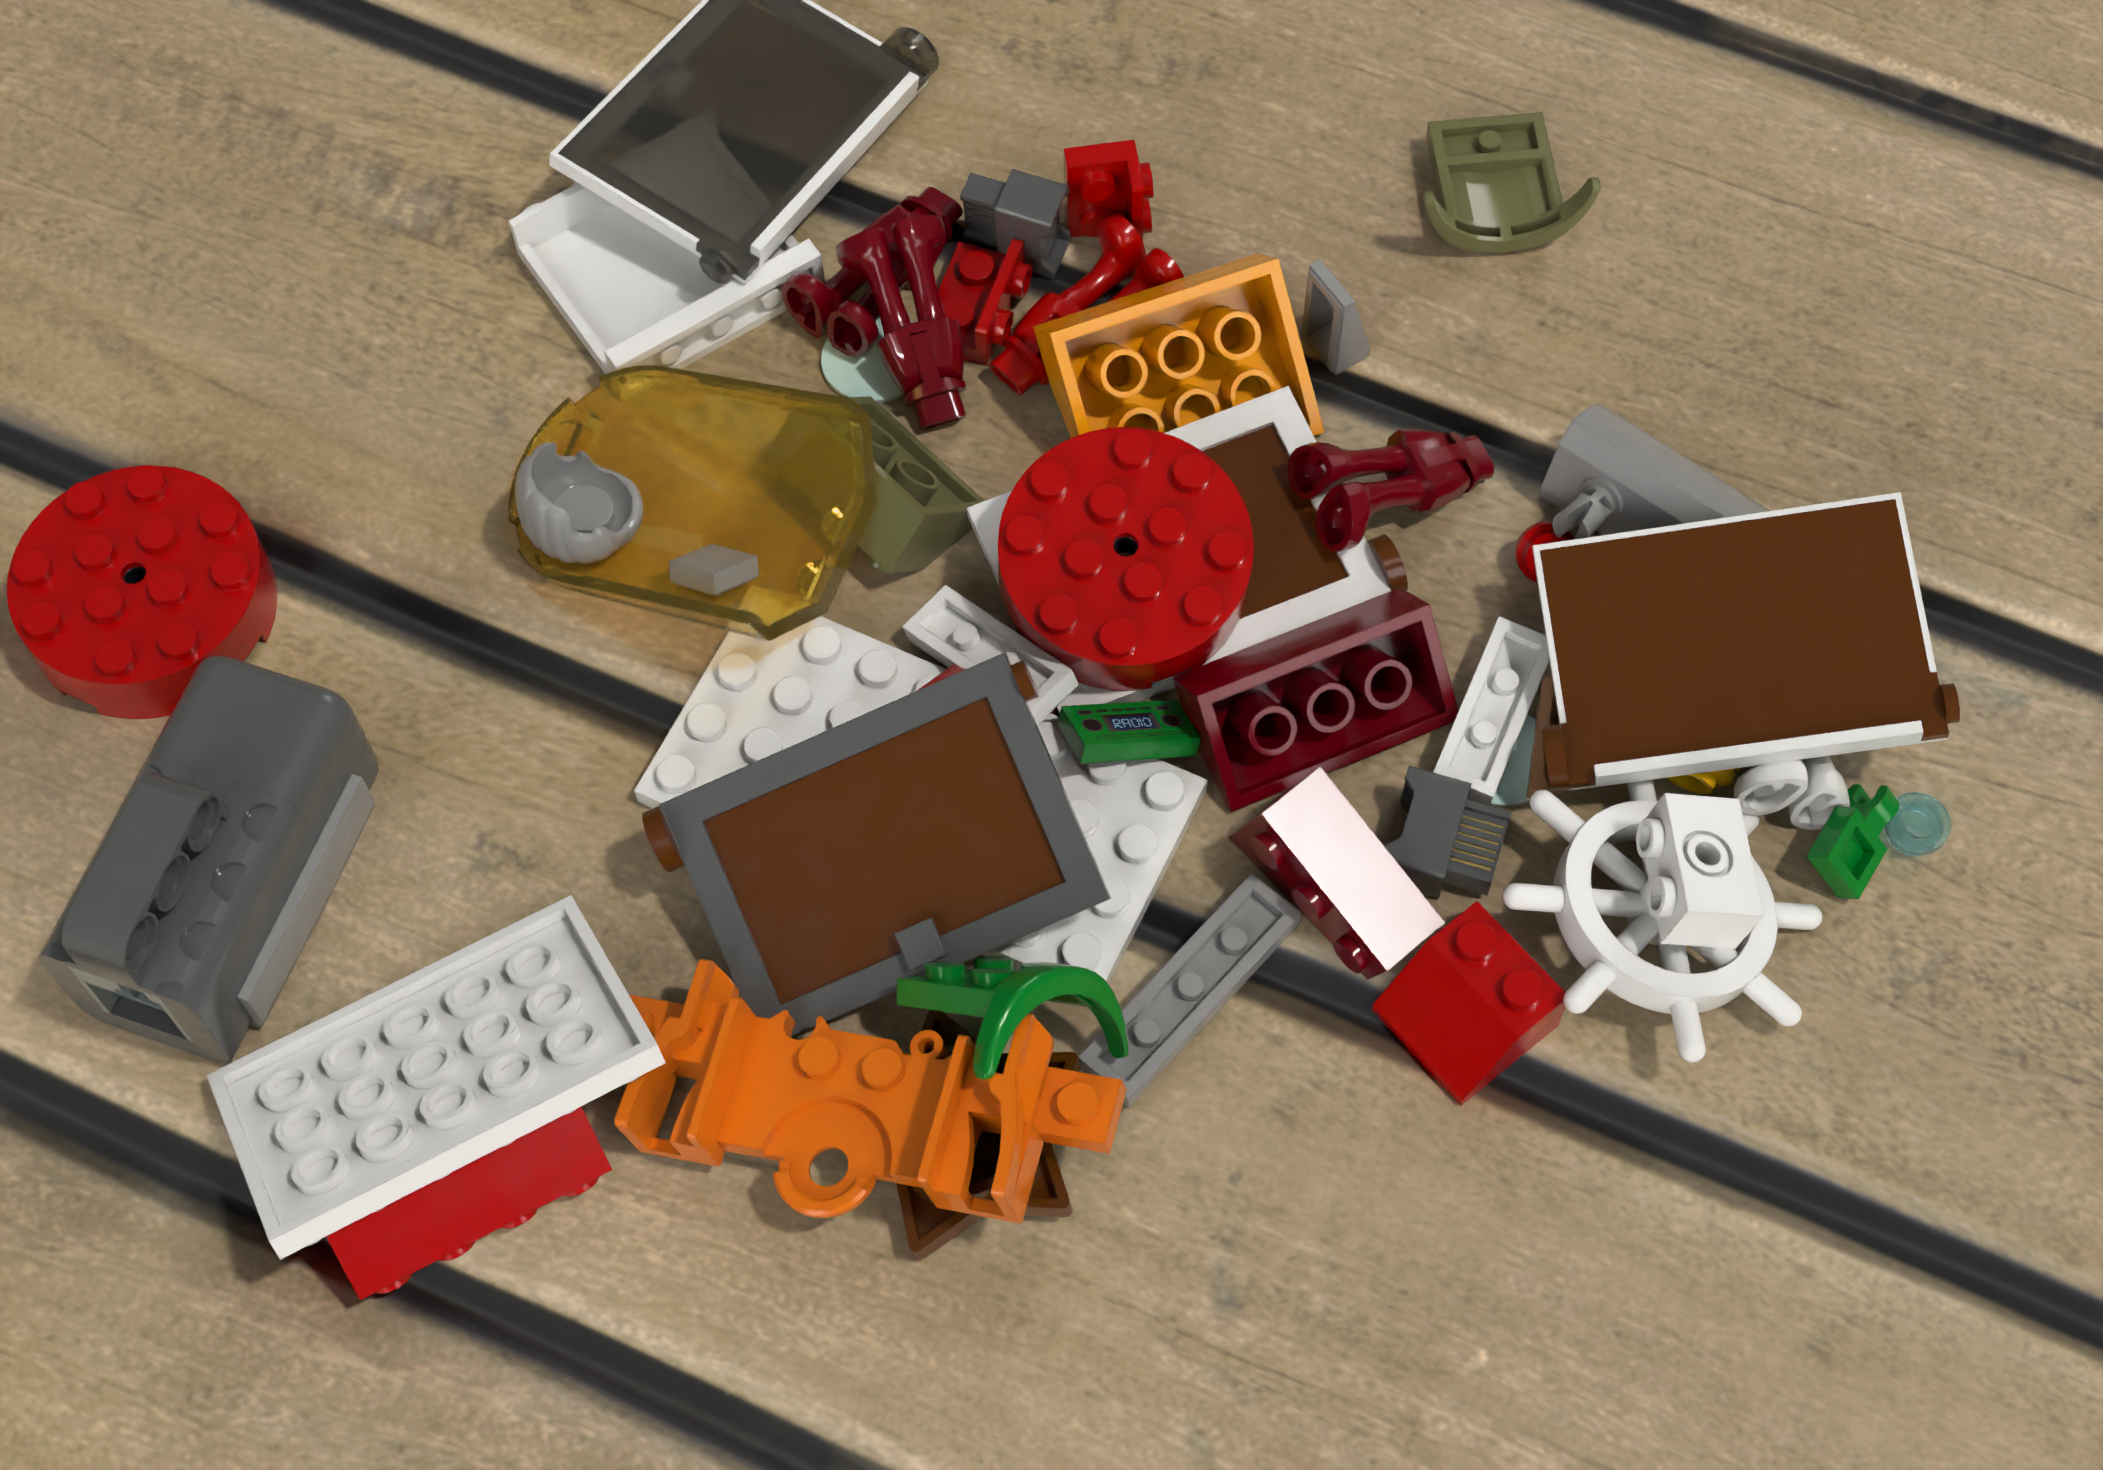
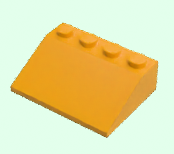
M1256 253L1033 327L1051 389L1071 438L1090 431L1115 427L1144 428L1165 433L1286 386H1289L1313 436L1325 433L1279 258Z

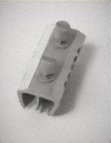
M1600 404L1590 406L1572 420L1557 447L1542 483L1540 496L1561 510L1554 517L1552 523L1554 533L1558 538L1576 526L1580 527L1575 539L1590 537L1596 530L1601 536L1770 511Z

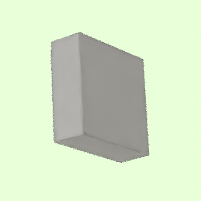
M712 543L670 560V582L678 586L717 596L759 577L758 556Z

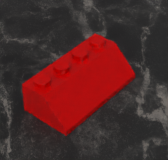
M581 1106L572 1113L563 1115L516 1139L511 1144L494 1150L453 1171L448 1176L436 1180L394 1201L383 1209L326 1236L359 1300H362L374 1293L385 1294L400 1288L411 1278L412 1273L437 1260L450 1261L462 1256L473 1247L476 1240L499 1228L510 1229L524 1224L536 1214L538 1208L561 1196H576L589 1190L597 1183L600 1176L610 1172L612 1168Z

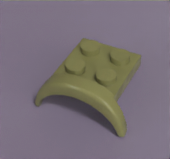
M1543 112L1428 122L1426 139L1439 203L1432 191L1423 194L1429 221L1434 230L1444 241L1456 248L1478 253H1507L1547 244L1564 235L1585 216L1601 189L1599 178H1588L1581 189L1563 203Z

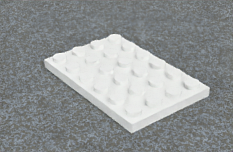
M572 895L206 1076L268 1240L281 1260L306 1246L317 1243L322 1238L383 1209L394 1201L448 1176L453 1171L494 1150L511 1144L516 1139L563 1115L572 1113L579 1107L626 1083L638 1079L643 1074L666 1062L646 1023Z

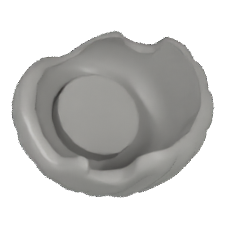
M546 442L539 445L521 463L515 483L518 516L521 526L531 542L552 558L560 559L566 563L579 562L582 564L607 559L612 553L630 542L643 522V501L636 485L624 475L598 466L584 451H577V454L573 456H560L556 453V443Z

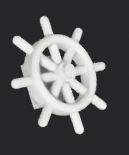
M1653 780L1627 783L1630 797L1629 802L1606 808L1585 822L1550 791L1538 790L1531 796L1530 807L1532 811L1567 840L1569 845L1566 847L1557 865L1553 886L1512 883L1504 889L1502 898L1504 904L1513 910L1555 913L1557 924L1568 948L1586 970L1564 994L1563 1002L1568 1011L1575 1014L1585 1012L1607 989L1634 1005L1652 1011L1671 1014L1678 1053L1684 1061L1689 1063L1700 1061L1706 1052L1699 1013L1723 1006L1742 992L1781 1025L1790 1027L1800 1021L1802 1017L1801 1007L1761 971L1772 955L1778 928L1816 929L1822 922V912L1813 904L1774 901L1769 883L1760 866L1751 855L1747 838L1758 826L1760 817L1742 813L1739 799L1665 793L1657 801ZM1636 841L1637 851L1641 857L1644 872L1613 845L1621 842ZM1595 864L1625 891L1593 889L1591 887L1592 865ZM1601 916L1626 917L1628 926L1616 938L1606 926ZM1648 944L1657 945L1662 968L1643 960L1637 955ZM1686 946H1690L1717 970L1705 973H1691Z

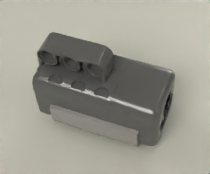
M210 656L197 666L38 956L41 964L81 1010L106 1024L223 1064L232 1062L250 1026L260 1028L264 1025L312 934L375 806L370 789L378 775V760L347 701L339 694L327 688L227 656Z

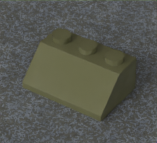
M871 396L800 400L766 457L783 474L782 480L788 488L797 494L806 496L823 512L822 517L831 528L850 537L864 551L863 556L871 566L888 574L926 568L973 529L967 517V508L985 501Z

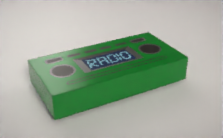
M1177 700L1061 706L1057 722L1058 727L1081 764L1196 756L1201 741L1200 735Z

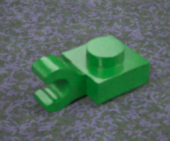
M1853 784L1848 789L1850 807L1835 806L1806 856L1838 898L1859 900L1888 850L1879 839V835L1885 825L1896 815L1899 801L1887 785H1881L1876 791L1875 796L1871 799L1860 784Z

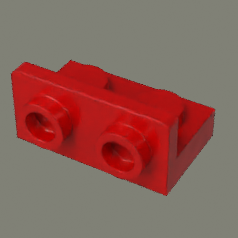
M1135 139L1064 148V184L1069 185L1068 196L1064 197V220L1066 228L1071 232V238L1079 236L1098 237L1097 231L1101 222L1112 213L1120 214L1135 227L1142 241L1143 234L1152 233V216L1148 199L1153 198L1154 195L1152 172L1149 162L1139 163Z
M1012 238L1006 254L963 242H958L938 291L947 318L956 319L960 323L964 360L988 366L996 345L1004 347L1003 341L1011 333L1014 314L1010 310L1015 298H1025L1033 271L1032 265L1025 263L1023 240Z

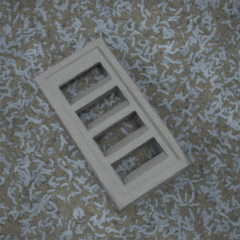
M1319 259L1309 265L1301 336L1331 373L1333 372L1337 375L1367 358L1370 353V346L1352 296Z

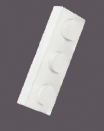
M947 585L943 586L902 626L911 643L947 668L956 665L968 669L1002 653L1007 654L1011 665L1023 660L1039 694V697L1027 702L1037 726L1079 685L1072 669Z
M1500 616L1497 619L1433 771L1437 774L1472 783L1468 796L1469 800L1490 805L1549 662L1546 635Z

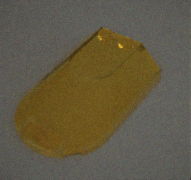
M632 366L599 377L600 387L589 392L576 403L569 397L565 399L546 418L528 443L512 481L508 516L509 521L516 526L520 544L517 550L531 568L551 583L573 592L766 641H771L828 612L877 503L871 417L854 400L836 395L664 366ZM546 442L556 443V453L560 456H573L577 454V451H584L598 466L618 472L629 478L636 485L643 501V522L630 542L612 553L607 559L588 564L579 562L566 563L560 559L552 558L531 542L525 534L518 516L515 483L521 463L539 445ZM713 543L758 556L759 577L720 595L713 596L670 582L669 561Z

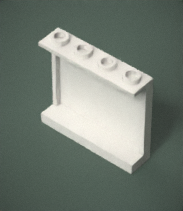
M711 113L691 123L680 125L671 134L643 149L628 153L622 160L607 167L736 247L744 241L772 210L719 142L715 118ZM577 182L572 187L546 201L527 207L521 214L508 220L518 256L624 401L787 311L788 309L781 295V287L791 275L799 272L808 273L825 283L822 255L809 238L798 243L793 235L790 234L746 284H743Z

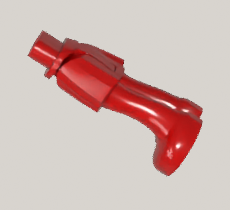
M1112 213L1101 222L1097 234L1102 254L1094 267L1084 277L1061 293L1051 292L1042 296L1022 318L1012 335L1004 339L1005 350L989 363V367L995 376L1018 396H1022L1037 382L1041 385L1049 383L1034 332V326L1088 309L1107 291L1134 276L1132 280L1107 302L1184 277L1176 262L1163 250L1154 248L1146 255V250L1139 233L1122 215Z

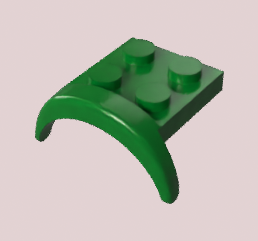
M987 956L974 958L973 969L965 970V964L934 962L925 964V975L897 978V1005L984 1018L977 1038L973 1065L975 1076L981 1080L990 1079L995 1075L1002 1052L1016 1027L1033 1009L1045 1001L1088 1007L1102 1027L1111 1055L1115 1058H1124L1129 1052L1125 1021L1115 993L1100 975L1087 968L1050 962H1031L1021 964L1020 969H1014L1013 958Z

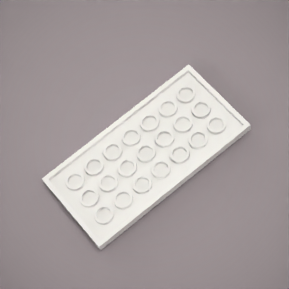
M754 588L636 786L634 793L637 802L650 808L659 806V804L909 695L946 669ZM1050 713L1038 725V728L1112 899L982 955L1013 958L1014 969H1020L1021 964L1031 962H1050L1087 968L1096 972L1109 984L1207 791L1208 780L1160 759L1081 764L1057 725L1059 717Z

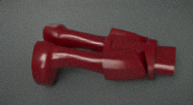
M927 187L918 197L907 196L901 202V205L899 204L884 213L863 230L876 227L885 230L890 248L892 268L899 290L904 286L911 290L902 256L898 252L891 226L895 222L907 218L927 215L940 216L946 229V238L933 249L932 262L934 269L945 244L953 236L952 225L963 215V209L956 200L934 187ZM842 267L825 283L811 274L799 272L791 275L782 285L781 295L788 311L810 335L819 338L827 330L831 346L847 356H863L875 345L879 334L876 321L880 315L871 287L857 302L849 300L867 281L860 270H849Z
M935 215L907 218L897 221L891 226L897 250L901 254L906 268L918 322L911 323L893 272L890 248L883 228L876 227L862 231L841 241L836 246L838 263L849 270H860L871 287L884 332V337L878 341L876 347L887 372L904 396L903 400L906 406H914L920 430L938 427L966 417L960 395L961 392L966 390V384L963 381L964 349L960 323L956 319L947 318L933 270V249L946 238V229L942 218Z
M1398 429L1388 438L1387 445L1380 448L1347 450L1321 442L1300 446L1290 455L1287 473L1292 491L1298 498L1310 500L1325 496L1317 510L1315 520L1316 532L1325 548L1331 552H1342L1352 549L1360 543L1366 532L1369 518L1374 513L1398 506H1407L1410 510H1417L1419 512L1431 511L1444 506L1462 493L1472 491L1478 485V481L1490 479L1494 474V464L1481 440L1475 435L1461 438L1455 432L1444 433L1423 429ZM1385 473L1387 480L1378 482H1350L1342 484L1354 478Z

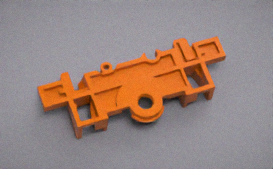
M700 959L685 1004L629 995L658 1044L666 1063L627 1084L615 1116V1126L643 1153L717 1167L721 1166L725 1151L779 1161V1171L772 1174L779 1195L793 1210L809 1217L829 1218L850 1212L869 1196L876 1180L923 1188L936 1208L1022 1224L1044 1142L1110 1154L1127 1089L1122 1079L1048 1067L1054 1047V1040L1051 1034L1035 1018L1034 1014H1028L1016 1027L1003 1074L995 1073L992 1078L985 1080L977 1078L974 1074L973 1065L976 1045H974L969 1036L958 1035L953 1053L949 1056V1050L941 1036L933 1030H923L912 1038L910 1042V1055L904 1054L895 1040L832 1030L822 1016H818L816 1018V1027L808 1037L800 1040L792 1039V1030L796 1022L787 1010L781 1011L770 1019L757 1017L745 1000L739 997V989L732 979L714 961ZM933 1048L931 1052L926 1053L928 1049ZM677 1076L696 1079L697 1082L690 1090L681 1107L670 1140L658 1138ZM981 1131L1001 1134L1000 1153L991 1188V1196L995 1201L973 1197L968 1190L973 1170L974 1153ZM829 1149L843 1152L848 1159V1170L843 1179L831 1186H821L815 1183L810 1174V1167L814 1158L819 1153Z

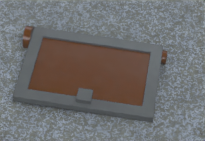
M1002 653L643 812L642 820L647 838L662 867L670 873L686 866L735 985L739 989L740 997L745 1000L757 1017L770 1019L781 1011L787 1010L796 1022L791 1035L794 1036L815 1027L818 1016H822L825 1021H828L896 992L897 978L925 975V964L963 963L1112 899L1027 703L1039 697V694L1023 660L1011 665L1007 654Z

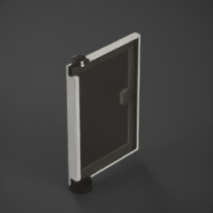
M702 0L549 154V166L699 256L700 267L711 280L724 284L733 277L746 284L927 85L929 78L938 69V53L930 40L915 29L900 27L882 43L811 0Z

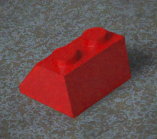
M1476 901L1427 940L1372 1004L1371 1010L1462 1106L1559 1026L1565 1010L1563 998L1566 992L1488 911Z

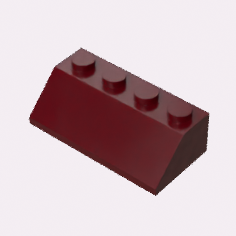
M1401 587L1172 677L1181 707L1201 737L1198 751L1230 811H1235L1287 790L1319 767L1325 773H1329L1453 723L1459 712L1430 604Z

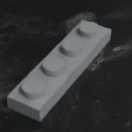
M1251 873L1122 1010L1128 1040V1055L1124 1058L1112 1056L1102 1031L1078 1056L1081 1069L1088 1074L1122 1079L1127 1089L1123 1105L1129 1108L1301 923L1302 912Z

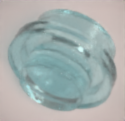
M1912 792L1897 797L1899 801L1898 811L1884 827L1890 843L1898 851L1911 856L1926 855L1940 849L1951 832V819L1944 805L1934 797L1924 793Z

